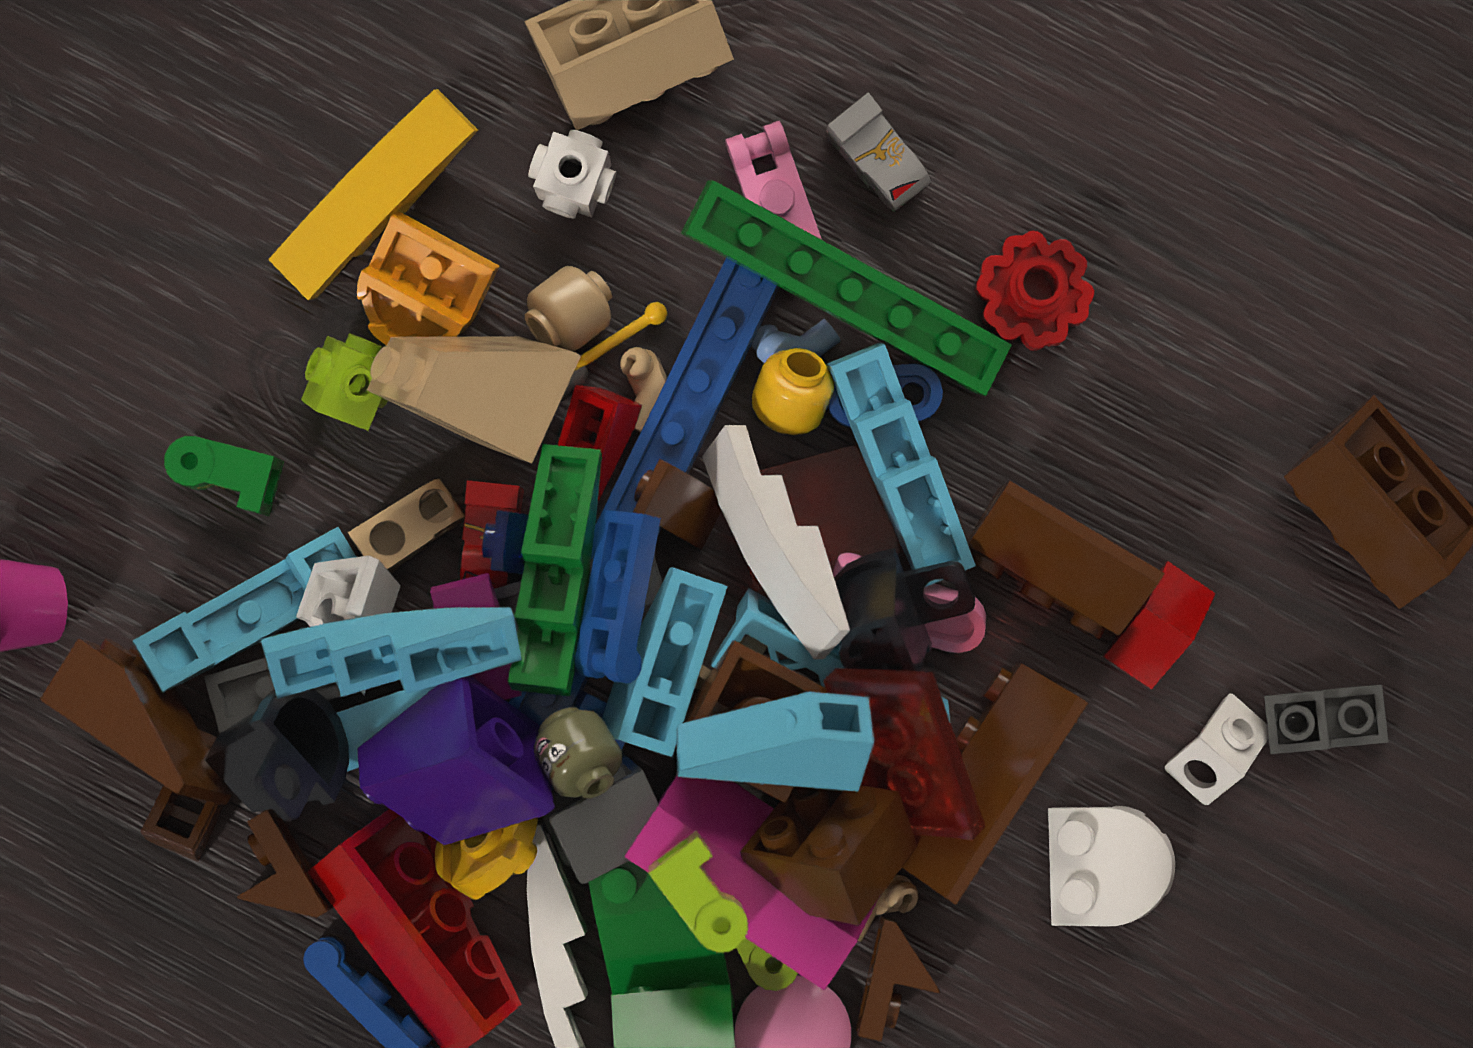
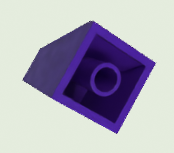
M471 675L437 685L357 748L359 784L364 794L372 802L384 804L402 816L414 830L427 833L443 845L546 815L554 809L551 784L534 756L533 747L539 735L540 725Z

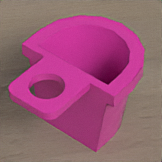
M0 559V652L58 641L65 629L68 609L67 589L59 569L51 566Z

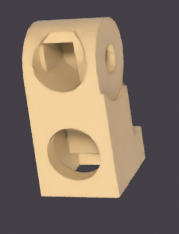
M438 478L349 531L348 534L362 556H371L380 560L391 574L399 569V566L426 549L429 543L440 538L465 519V514L444 483Z

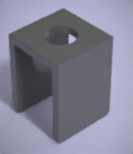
M622 754L620 768L613 776L614 782L606 792L597 797L586 799L583 796H561L555 790H552L554 809L541 816L562 862L572 867L577 879L582 884L588 883L629 861V859L624 857L625 853L658 805L643 770L625 754Z

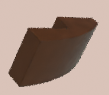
M659 459L654 471L650 469L642 476L634 495V500L637 504L633 513L661 518L660 528L700 550L703 549L721 513L714 489Z

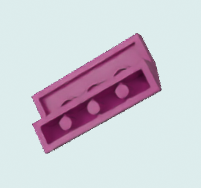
M677 772L658 800L657 807L624 857L649 873L648 866L697 830L711 849L713 856L702 864L703 868L721 892L733 895L742 904L748 920V931L745 938L825 991L858 941L876 903L859 926L809 916L747 865L740 854L742 848L774 808L734 781L678 777Z

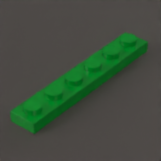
M714 180L707 181L681 234L978 395H987L1012 344Z

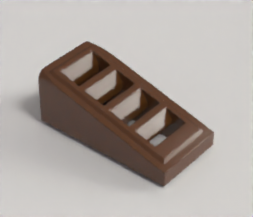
M198 729L208 750H210L217 737ZM163 785L140 832L146 840L198 862L224 805L183 796L204 806L199 815L175 805L179 794ZM169 817L193 827L190 836L188 837L165 827Z

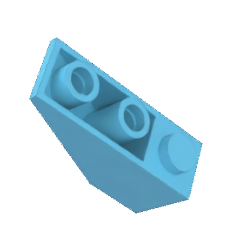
M807 692L678 724L676 729L678 777L859 791L874 743L869 697Z

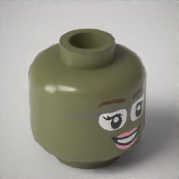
M573 707L561 709L546 718L538 730L539 735L533 749L535 759L552 788L561 796H583L586 799L597 797L606 792L614 782L613 776L618 772L622 763V751L604 720L594 711L578 710Z

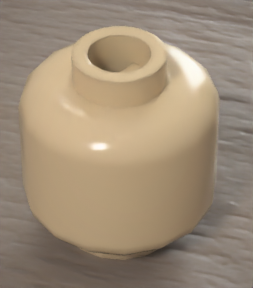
M565 266L528 294L527 307L529 311L525 313L524 318L530 331L539 342L576 351L610 324L611 311L608 301L612 298V293L606 282L596 272L590 271L586 274L576 267Z

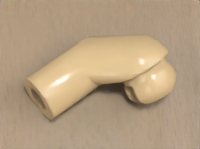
M634 347L628 349L623 354L620 366L636 395L635 402L642 404L640 415L634 430L641 433L667 380V376L660 359L655 353L648 349Z

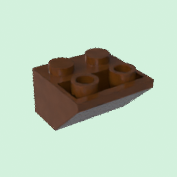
M860 785L859 791L794 786L786 803L780 801L742 848L740 854L747 865L809 916L859 926L918 845L899 791Z

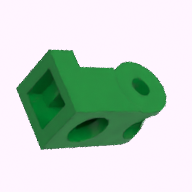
M184 436L176 439L169 445L165 453L164 466L167 474L174 482L196 490H205L217 486L240 492L237 508L270 516L284 465L283 460L197 436Z

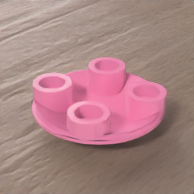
M797 975L794 982L785 989L772 991L758 986L743 1000L735 1023L736 1048H850L851 1024L845 1006L833 990L827 986L824 991L802 975Z

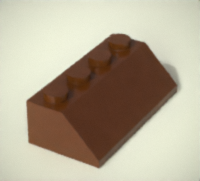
M1015 663L1011 671L1004 667L999 669L983 694L984 697L990 700V703L978 720L970 715L962 724L951 742V745L959 750L946 769L939 764L935 766L919 791V794L924 796L926 800L914 818L907 814L918 846L902 868L955 905L1088 705V702L1022 663Z

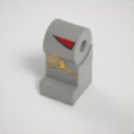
M868 92L828 124L826 137L868 188L871 187L882 202L894 212L930 184L931 179L916 155L905 145L882 115L883 110Z

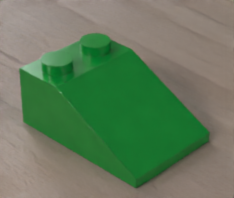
M629 860L588 882L612 995L625 994L632 988L643 986L653 987L659 991L684 989L688 984L707 981L715 983L717 986L730 985L732 1008H735L725 953L709 950L697 939L648 872Z

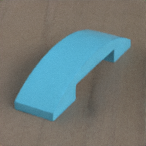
M336 527L289 553L283 561L187 614L183 612L132 640V644L160 691L164 693L258 644L261 642V639L268 638L298 621L299 618H296L314 563L354 558L356 555L339 527Z

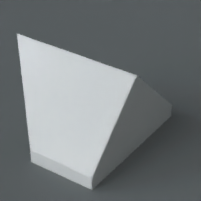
M371 556L314 563L296 618L306 621L312 627L325 623L392 613L400 585L380 560Z

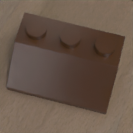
M1375 395L1366 400L1306 452L1284 476L1286 481L1293 487V491L1300 502L1314 511L1331 531L1336 543L1344 550L1349 551L1369 574L1377 590L1387 595L1398 609L1449 576L1473 545V507Z
M1008 481L997 489L967 539L969 549L974 554L973 559L977 569L997 580L1001 578L1003 573H1006L1024 584L1019 593L1025 598L1047 610H1050L1053 603H1056L1074 614L1069 621L1072 626L1097 640H1100L1103 633L1110 637L1120 636L1165 574L1012 481Z

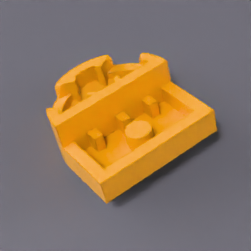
M398 211L390 217L369 266L360 273L357 284V299H362L365 313L370 321L368 329L386 346L391 337H458L475 319L500 265Z

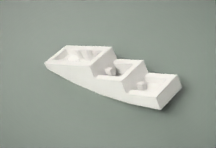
M725 425L702 456L720 509L746 562L777 612L813 659H825L850 631L819 528L818 526H797L782 475L760 474L746 425Z
M544 822L537 824L532 841L537 847V855L527 871V902L531 952L543 1011L555 1048H586L569 1006L585 1000L588 990L568 942L585 935L588 928Z

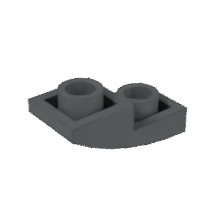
M1382 684L1264 696L1270 754L1389 743Z

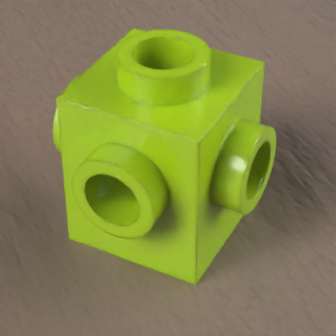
M350 333L345 343L327 336L323 347H317L310 356L305 371V379L308 380V384L301 400L316 412L368 431L378 407L383 408L388 400L367 391L372 379L370 374L372 363L382 347Z

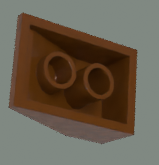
M78 638L40 700L176 794L226 805L232 794L227 784L204 761L209 750L176 687L162 693L134 647L128 650L105 638L101 645Z

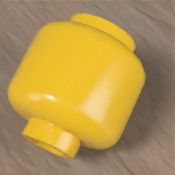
M793 348L778 351L769 356L762 366L752 393V407L757 417L766 426L778 433L789 435L809 433L819 426L834 393L833 378L822 358L808 349Z

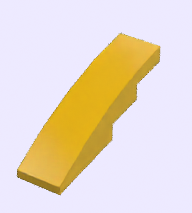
M438 89L433 90L344 176L268 260L307 300L318 298L353 257L360 256L386 228L393 214L398 211L401 213L408 211L474 136L478 129Z

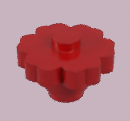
M1030 231L1023 236H1010L1006 238L1001 246V255H991L985 258L980 267V277L975 285V293L982 301L988 303L982 312L981 320L989 329L993 330L997 337L1006 342H1011L1021 337L1023 344L1031 351L1040 350L1045 346H1057L1066 339L1068 326H1079L1088 317L1089 304L1093 300L1094 289L1091 284L1081 279L1087 269V261L1083 255L1075 252L1073 245L1066 239H1059L1048 245L1046 238L1038 231Z

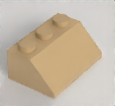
M570 0L524 21L575 130L582 129L588 125L603 123L621 110L641 101L656 99L666 90L694 77L698 78L709 75L718 66L734 60L712 0Z

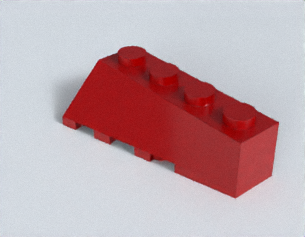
M388 809L338 845L307 873L439 1047L468 1048L488 1034L521 1006L522 1003L489 936L479 934L471 917L470 909L474 907L471 899L455 889L437 873L435 867L437 840L425 832L414 830L402 816Z

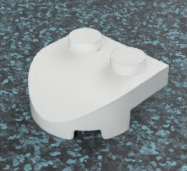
M1125 806L1048 808L1051 926H1118L1127 924L1148 915L1158 906L1164 896L1169 893L1175 875L1173 848L1167 835L1163 834L1145 816V813Z

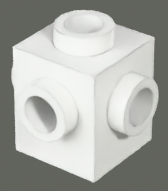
M570 130L568 137L553 132L548 147L542 144L538 145L530 165L528 177L536 179L533 187L538 199L544 200L542 206L545 209L568 218H575L577 213L592 218L597 202L606 204L612 191L617 171L610 169L609 152L601 149L603 142L600 139L578 130ZM569 161L582 166L580 174L574 178L564 177L560 173L563 163Z

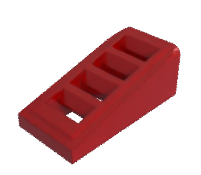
M576 385L558 446L601 450L599 502L636 426L642 404L607 389ZM604 410L603 418L601 420L599 418ZM592 432L597 433L595 442L589 440Z

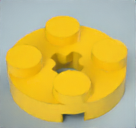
M537 818L447 845L437 841L435 849L437 873L442 879L467 897L475 900L483 897L486 893L504 883L513 873L522 874L532 865L537 855V847L532 842L537 828Z

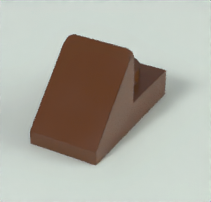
M268 809L247 821L253 832L247 836L253 853L263 866L271 863L276 873L238 895L237 898L315 918L334 908L307 873L312 866L286 821L274 809Z
M885 915L880 916L855 1028L859 1037L882 1041L885 1027L894 1029L897 1023L902 994L893 992L894 983L940 993V990L894 919Z

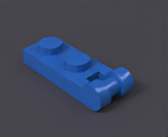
M603 509L575 654V666L579 674L591 678H603L606 676L611 681L625 684L632 683L639 676L642 660L636 648L661 518L640 513Z
M325 936L306 949L303 961L308 972L385 1048H434L430 1044L433 1037L417 1017L409 1013L403 1018L388 1003L392 994L378 978L369 972L362 977L346 961L347 949L341 939L336 936Z

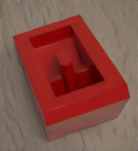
M1168 561L1165 562L1160 570L1165 574L1120 636L1114 638L1102 656L1149 689H1152L1194 641L1216 594Z

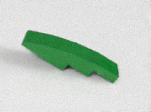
M548 444L542 445L521 552L525 560V566L514 618L518 624L517 637L522 660L511 663L508 684L511 690L570 697L575 670V654L589 580L602 462L601 450Z

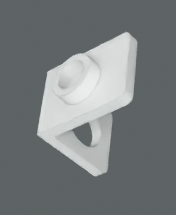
M1229 694L1222 700L1198 737L1172 757L1165 765V770L1202 804L1209 805L1244 777L1269 739L1268 726L1235 695ZM1198 760L1208 764L1214 770L1217 781L1214 783H1204L1197 780L1190 773L1187 765L1188 762Z

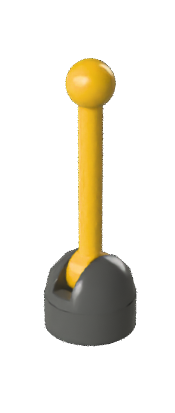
M659 302L650 303L646 307L644 315L582 354L561 401H565L573 395L576 385H585L588 378V364L649 324L659 325L663 323L667 318L666 307Z

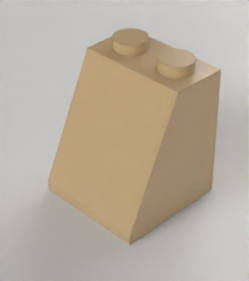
M520 336L391 337L388 345L378 352L372 363L370 372L372 379L367 391L479 445L532 464L581 355L567 349Z

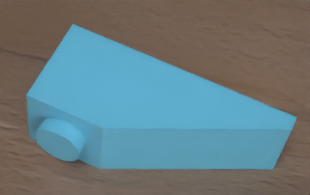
M669 568L640 627L636 648L642 660L640 674L632 683L614 682L602 717L614 739L672 757L677 743V725L684 722L727 586L676 568Z

